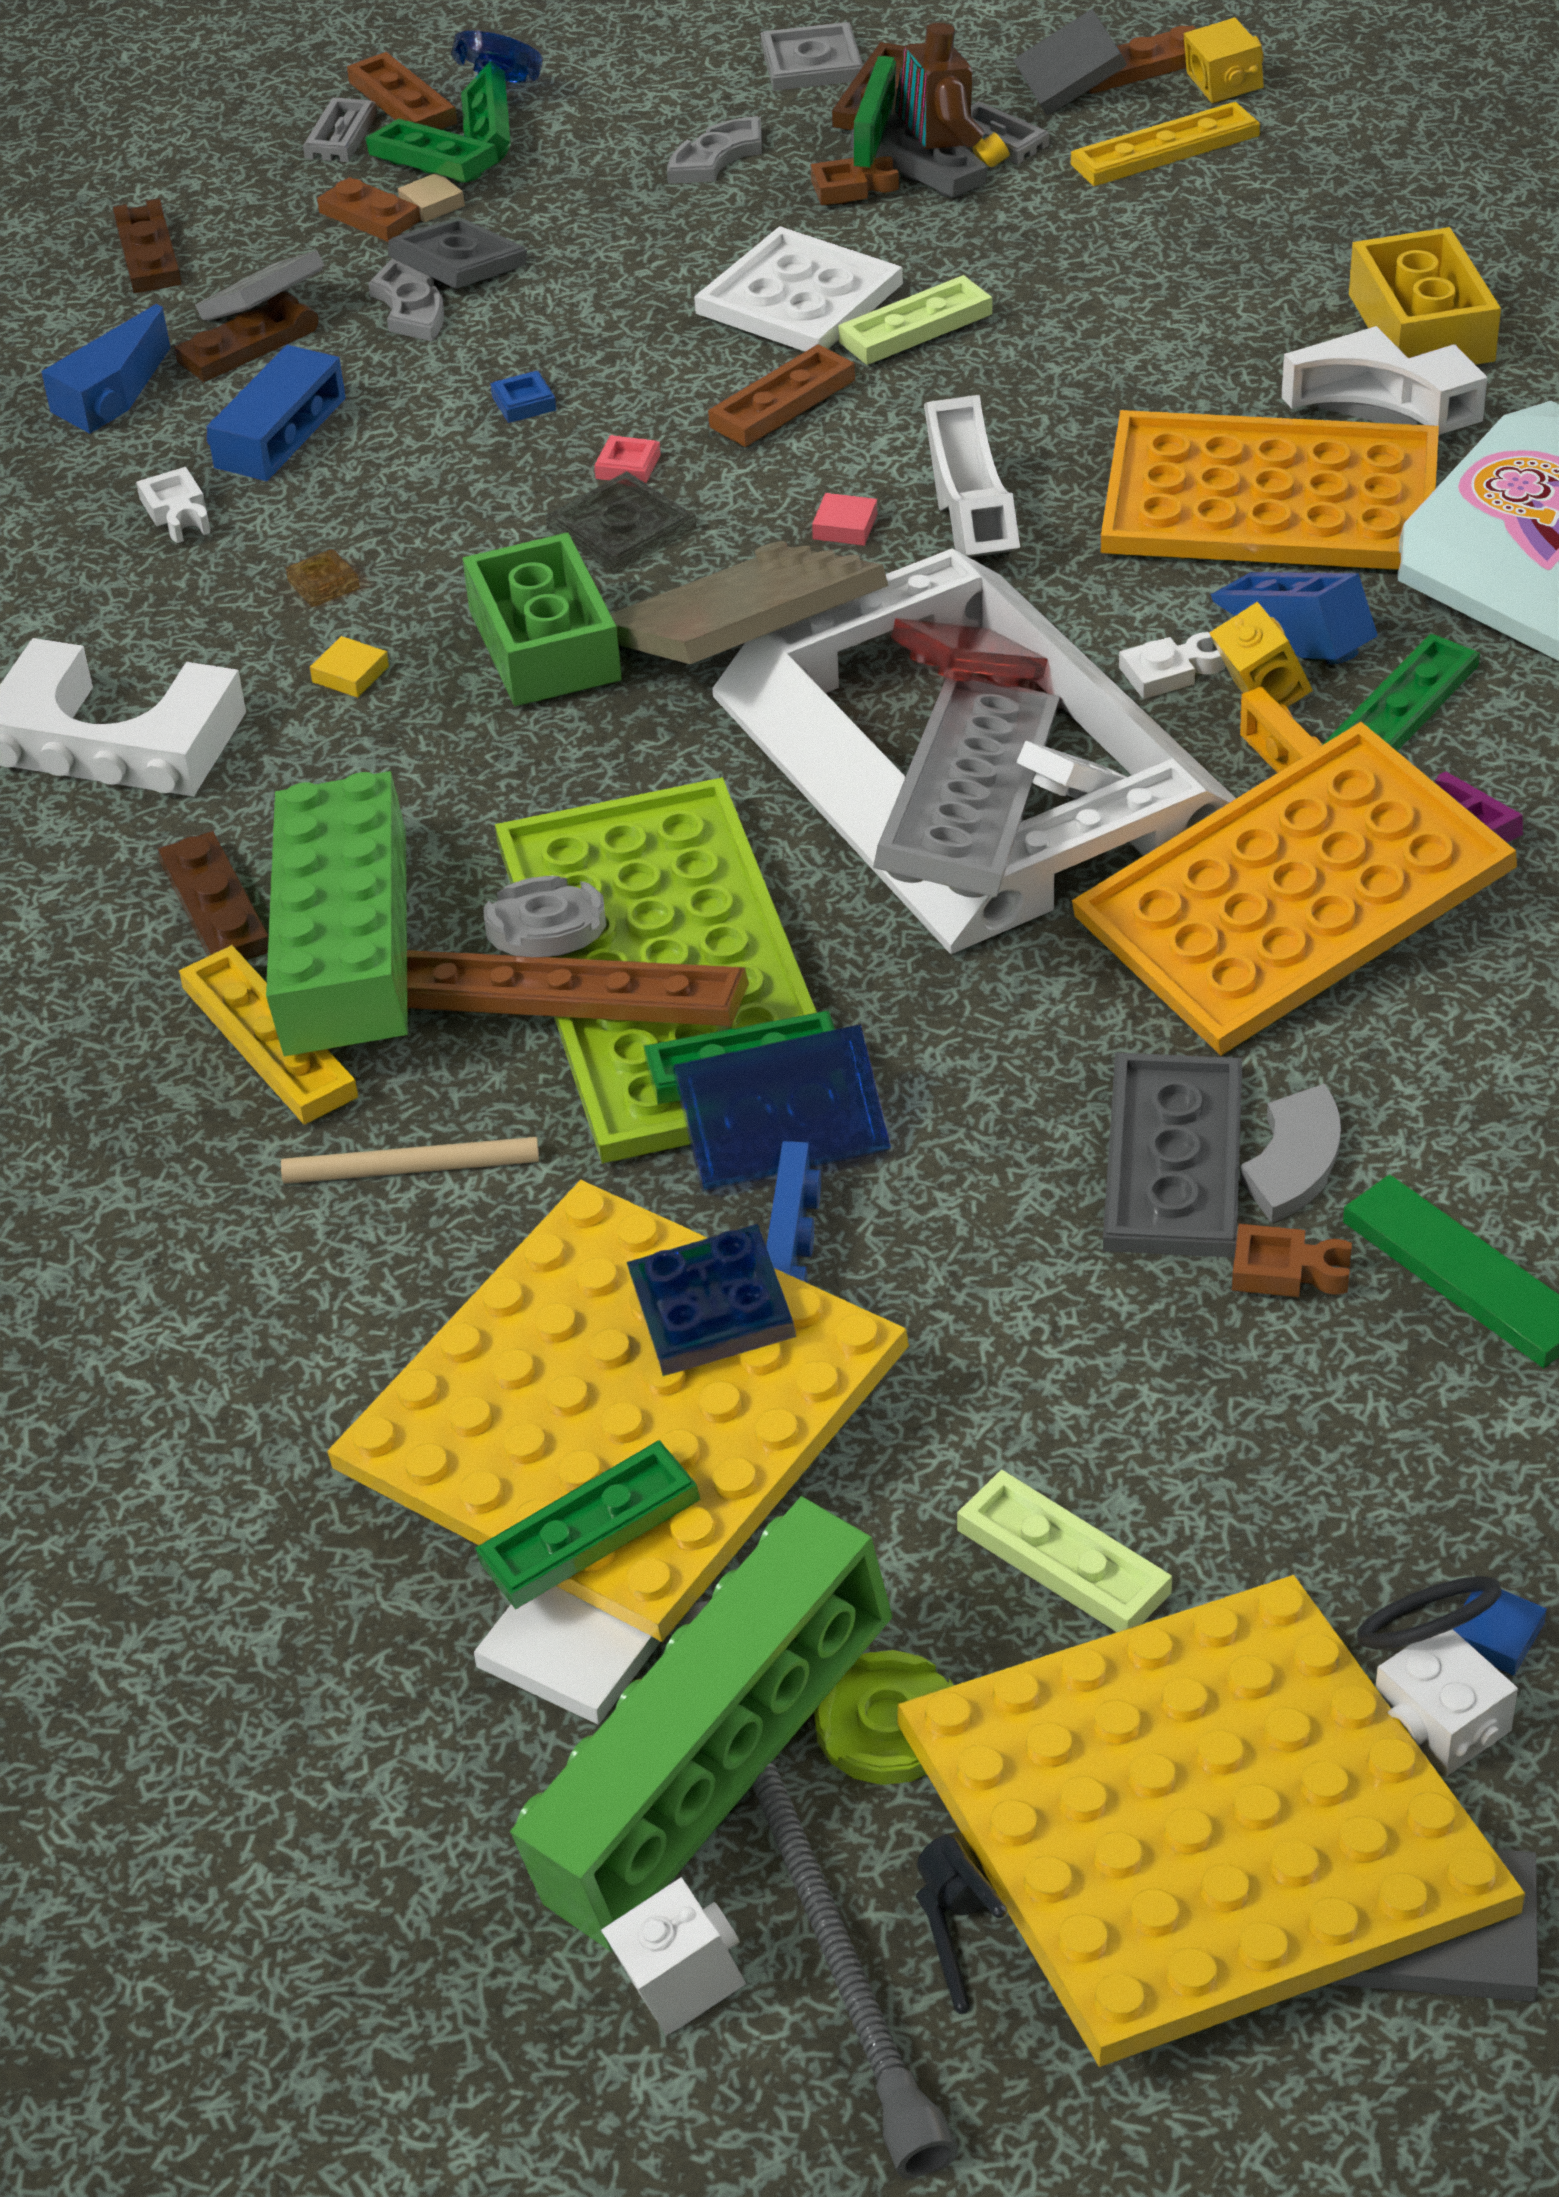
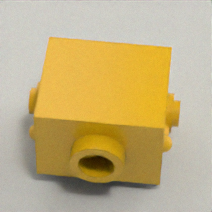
M1235 17L1183 33L1187 74L1212 104L1264 88L1262 69L1264 56L1261 43Z
M1258 601L1209 632L1233 681L1242 693L1262 686L1278 704L1289 707L1313 691L1289 640L1285 636L1282 626L1275 618L1270 617Z

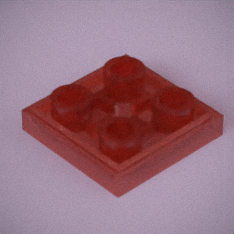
M895 618L891 635L895 642L911 650L910 659L927 665L939 666L937 672L939 675L958 681H971L972 673L986 674L985 679L1006 686H1018L1020 678L1036 680L1044 678L1048 661L1046 657L988 628Z

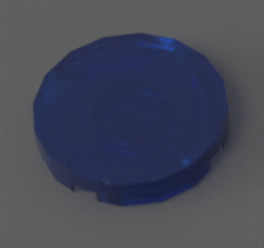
M477 30L462 31L455 34L451 51L452 58L461 66H464L465 60L474 64L473 71L479 74L492 61L505 71V81L517 83L526 82L527 75H530L529 78L532 81L538 79L543 62L542 55L528 44L511 37Z

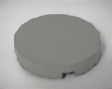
M560 876L534 877L509 884L497 892L498 901L493 904L488 901L483 908L486 937L497 949L514 956L550 957L582 949L599 938L606 927L603 895L586 882L580 881L581 889L568 886L567 878H561Z

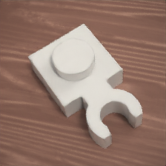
M186 467L136 482L139 498L155 525L159 526L168 523L170 537L173 541L177 543L184 541L182 529L188 526L200 528L203 535L210 533L204 495Z
M1209 632L1195 634L1187 640L1186 644L1179 646L1175 644L1171 637L1119 652L1120 670L1143 699L1194 685L1195 673L1215 674L1224 670L1226 665L1218 650L1212 652L1213 640Z

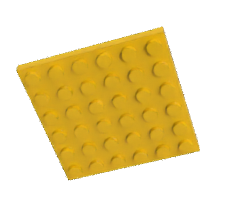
M580 1180L330 1447L327 1453L333 1469L469 1541L481 1545L660 1440L697 1484L700 1500L556 1586L663 1642L909 1347L907 1330L896 1323Z
M1294 1575L898 1704L897 1724L960 1832L963 1833L980 1861L983 1871L999 1898L1006 1905L1013 1922L1099 2067L1522 1913L1525 1898L1523 1889L1400 1720L1387 1713L1391 1709Z

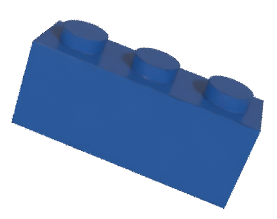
M286 345L206 426L207 442L211 449L214 468L268 481L346 399L340 357Z

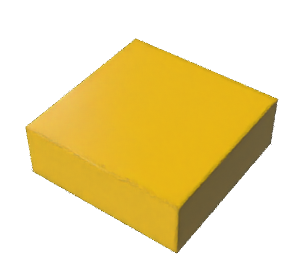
M341 636L310 666L312 682L358 698L389 667L387 651Z

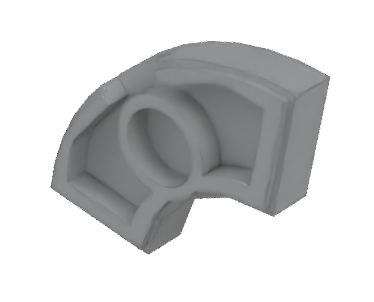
M745 117L725 121L708 127L706 133L699 136L693 143L690 140L684 141L674 151L667 167L668 184L716 181L718 172L728 163L742 157L762 154L761 117Z
M392 258L368 283L370 296L384 301L392 309L387 318L389 332L433 341L442 328L444 321L442 294L440 295V292L434 286L431 276Z
M1325 1084L1268 1103L1267 1121L1272 1130L1273 1139L1260 1155L1241 1165L1240 1181L1271 1223L1290 1216L1311 1202L1327 1184L1328 1175L1336 1162L1337 1155H1339L1340 1116L1333 1096Z

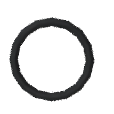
M1485 1576L1459 1578L1405 1596L1368 1617L1357 1629L1358 1643L1362 1647L1375 1650L1397 1648L1450 1631L1491 1608L1502 1593L1499 1581ZM1483 1591L1480 1596L1465 1606L1440 1618L1396 1632L1374 1634L1379 1628L1393 1619L1423 1605L1462 1593Z

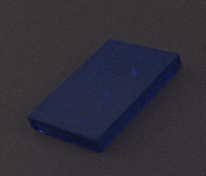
M861 1024L675 1064L672 1068L702 1192L777 1176L783 1141L809 1143L810 1168L886 1152L891 1149Z

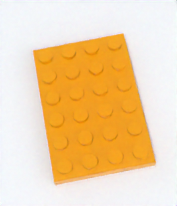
M1120 410L1101 531L1100 553L1399 569L1401 563L1399 539L1403 525L1436 489L1439 426Z
M1359 722L1072 900L1075 917L1222 1056L1517 867L1516 850L1365 724Z

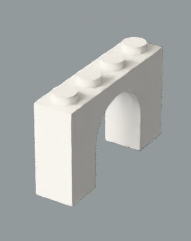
M32 638L0 684V766L47 772L56 776L65 775L101 781L106 784H120L150 789L160 793H174L194 797L246 713L239 671L186 662L162 700L148 712L119 723H85L73 719L93 688L84 646Z

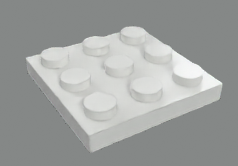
M779 226L695 296L696 314L805 352L817 344L829 349L839 340L838 325L870 313L903 284L902 267Z

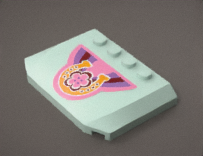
M1548 401L1503 415L1403 525L1399 539L1401 563L1398 570V581L1558 661L1559 404Z

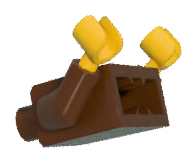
M945 23L929 24L926 27L925 43L908 44L903 49L894 111L925 149L956 146L973 147V152L978 159L989 167H995L1009 157L1010 153L1005 143L995 132L983 140L984 130L971 117L972 69L954 47L955 28Z

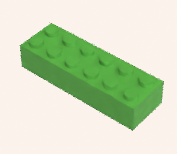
M391 771L377 774L359 772L343 780L320 784L304 782L295 784L286 790L275 791L266 998L284 1056L408 1035L406 828Z
M802 1496L784 1516L776 1517L768 1524L762 1533L759 1545L737 1570H731L721 1578L708 1604L690 1624L682 1625L674 1632L667 1643L664 1654L642 1679L635 1680L628 1685L621 1694L615 1711L594 1735L583 1738L575 1746L569 1756L567 1766L543 1793H538L530 1798L520 1811L516 1825L510 1830V1833L544 1906L604 1948L613 1952L601 1930L671 1883L753 1785L759 1774L764 1772L765 1767L774 1760L893 1618L871 1536Z

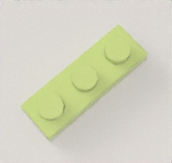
M962 275L838 325L839 343L863 363L869 365L992 315V297L966 276Z
M1003 1470L999 1471L957 1512V1530L1116 1632L1141 1625L1171 1594L1172 1575Z

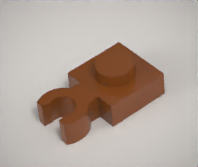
M890 156L875 158L870 168L854 166V158L810 164L811 182L821 205L843 204L849 201L868 199V191L870 190L893 192L899 189L898 170H893V158Z
M1239 1224L1232 1291L1299 1297L1301 1283L1313 1284L1324 1293H1348L1350 1269L1343 1267H1350L1352 1243L1342 1239H1327L1319 1242L1317 1245L1305 1244L1306 1230Z

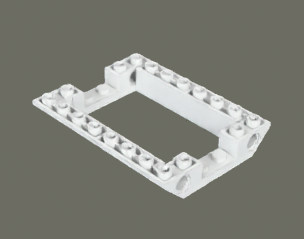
M953 548L886 574L889 586L746 642L713 687V697L950 954L1053 911L1055 873L1127 842H1130L1144 856L1236 799L1001 575ZM908 624L934 649L964 638V633L982 627V630L1048 694L1060 696L1058 704L1110 753L1131 776L1022 821L997 898L988 895L978 898L965 897L953 892L949 886L925 880L918 883L896 880L887 871L875 869L873 865L877 845L905 776L826 694L839 688L837 652Z

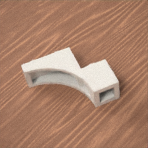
M1375 326L1284 354L1282 399L1291 409L1326 402L1370 404L1400 412L1423 425L1439 426L1438 435L1483 421L1487 376L1455 344L1407 358Z
M980 395L926 402L924 409L938 506L940 511H950L955 550L972 558L1011 552L1020 548L1013 493L1006 491L997 474L987 439Z

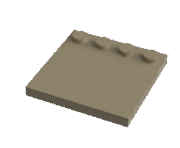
M779 541L757 548L755 550L756 557L623 608L610 615L617 626L618 645L692 664L889 585L883 564L860 560L859 555L836 556L833 550L815 552L811 551L810 546L788 547L785 541Z

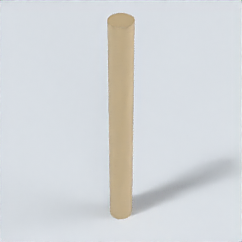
M537 1137L284 1158L281 1159V1174L283 1184L535 1163L539 1162V1147Z

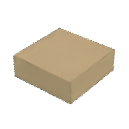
M434 173L398 188L399 198L419 206L421 221L424 223L465 206L463 191L439 174Z

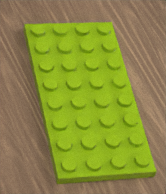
M723 777L495 824L497 844L510 884L534 877L560 876L561 878H567L568 886L581 889L580 881L586 882L603 895L606 927L599 938L582 949L564 955L550 956L551 958L743 967L746 970L749 985L732 1026L554 1016L602 1164L849 1109L848 1089L840 1070L657 1104L645 1063V1045L817 1013Z

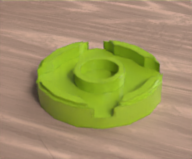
M896 1650L864 1653L815 1709L814 1718L817 1743L832 1765L854 1779L880 1785L912 1782L927 1774L897 1724L898 1704L954 1686L950 1679L948 1683L942 1675L936 1672V1665L922 1656Z

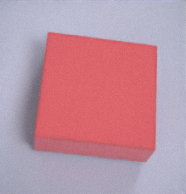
M614 435L609 436L594 465L595 478L646 485L661 455L660 442Z
M825 493L812 523L813 540L865 546L878 514L877 499Z

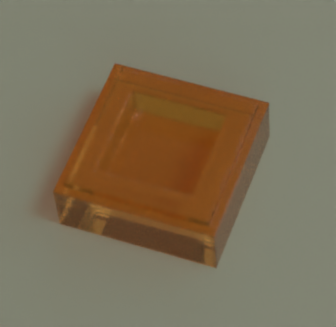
M329 549L285 568L287 581L311 607L360 589L358 575L334 549Z

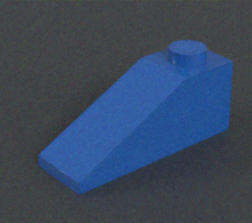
M158 304L153 305L42 370L50 412L89 434L127 412L171 348L163 307Z
M1250 572L1211 594L1215 604L1234 616L1258 601L1266 613L1280 623L1295 654L1300 658L1325 659L1326 663L1330 665L1343 663L1359 654L1358 647L1378 636L1359 573Z

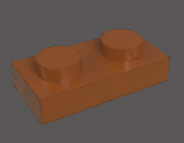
M351 177L338 182L335 187L317 198L319 213L387 242L421 221L418 205Z

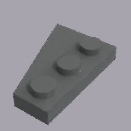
M896 113L890 115L875 158L882 156L892 157L893 168L902 172L904 177L937 189L940 195L945 197H960L965 192L986 184L987 166L965 146L925 149ZM852 129V131H851V145H850V147L853 148V149H854V129Z

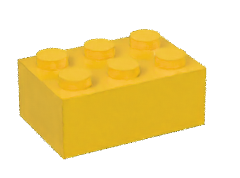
M1450 227L1352 242L1349 296L1368 328L1377 326L1407 358L1455 344L1475 365L1496 361L1501 307Z

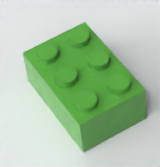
M568 532L462 558L469 611L514 707L622 680L617 626Z

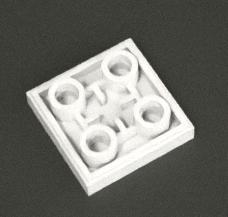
M555 1586L516 1610L510 1605L476 1648L474 1656L477 1668L599 1725L661 1641Z

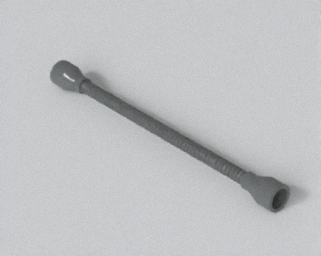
M709 1601L695 1603L674 1627L672 1634L682 1625L690 1624ZM773 1760L765 1767L764 1772L759 1774L752 1786L765 1813V1818L772 1830L775 1841L778 1844L779 1851H781L785 1865L788 1867V1872L791 1875L795 1889L798 1891V1896L804 1906L805 1913L808 1915V1920L811 1922V1927L821 1946L822 1953L825 1955V1960L832 1972V1977L835 1979V1984L842 1996L843 2003H845L846 2010L849 2012L853 2027L860 2038L864 2053L867 2054V2060L870 2062L871 2069L874 2071V2076L878 2081L876 2092L883 2106V2139L895 2169L900 2177L911 2180L945 2168L954 2161L958 2153L957 2144L943 2112L920 2091L913 2073L905 2069L904 2062L901 2060V2055L897 2051L893 2037L890 2035L886 2020L883 2018V2013L879 2009L876 1997L872 1993L868 1978L865 1976V1971L862 1969L858 1955L851 1944L847 1929L844 1928V1922L837 1911V1906L834 1904V1899L827 1888V1883L821 1873L820 1866L817 1864V1859L814 1857V1852L807 1841V1836L804 1834V1829L801 1826L791 1799L788 1796L787 1789L784 1787V1782L781 1780Z

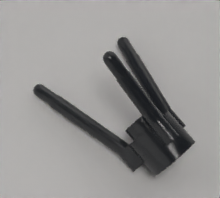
M953 1832L934 1839L919 1855L916 1865L926 1885L916 1894V1899L928 1917L954 2009L958 2014H965L970 2008L944 1912L950 1909L956 1915H969L985 1905L993 1916L1000 1919L1006 1916L1007 1907L990 1883L980 1861L963 1833Z

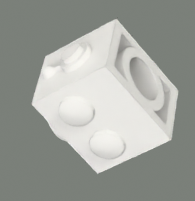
M1453 1629L1426 1640L1412 1643L1378 1666L1376 1689L1391 1708L1387 1713L1400 1720L1430 1763L1445 1777L1512 1731L1518 1688Z
M682 1877L601 1930L665 2035L683 2027L746 1985L728 1951L740 1943L737 1935L715 1902L702 1909Z

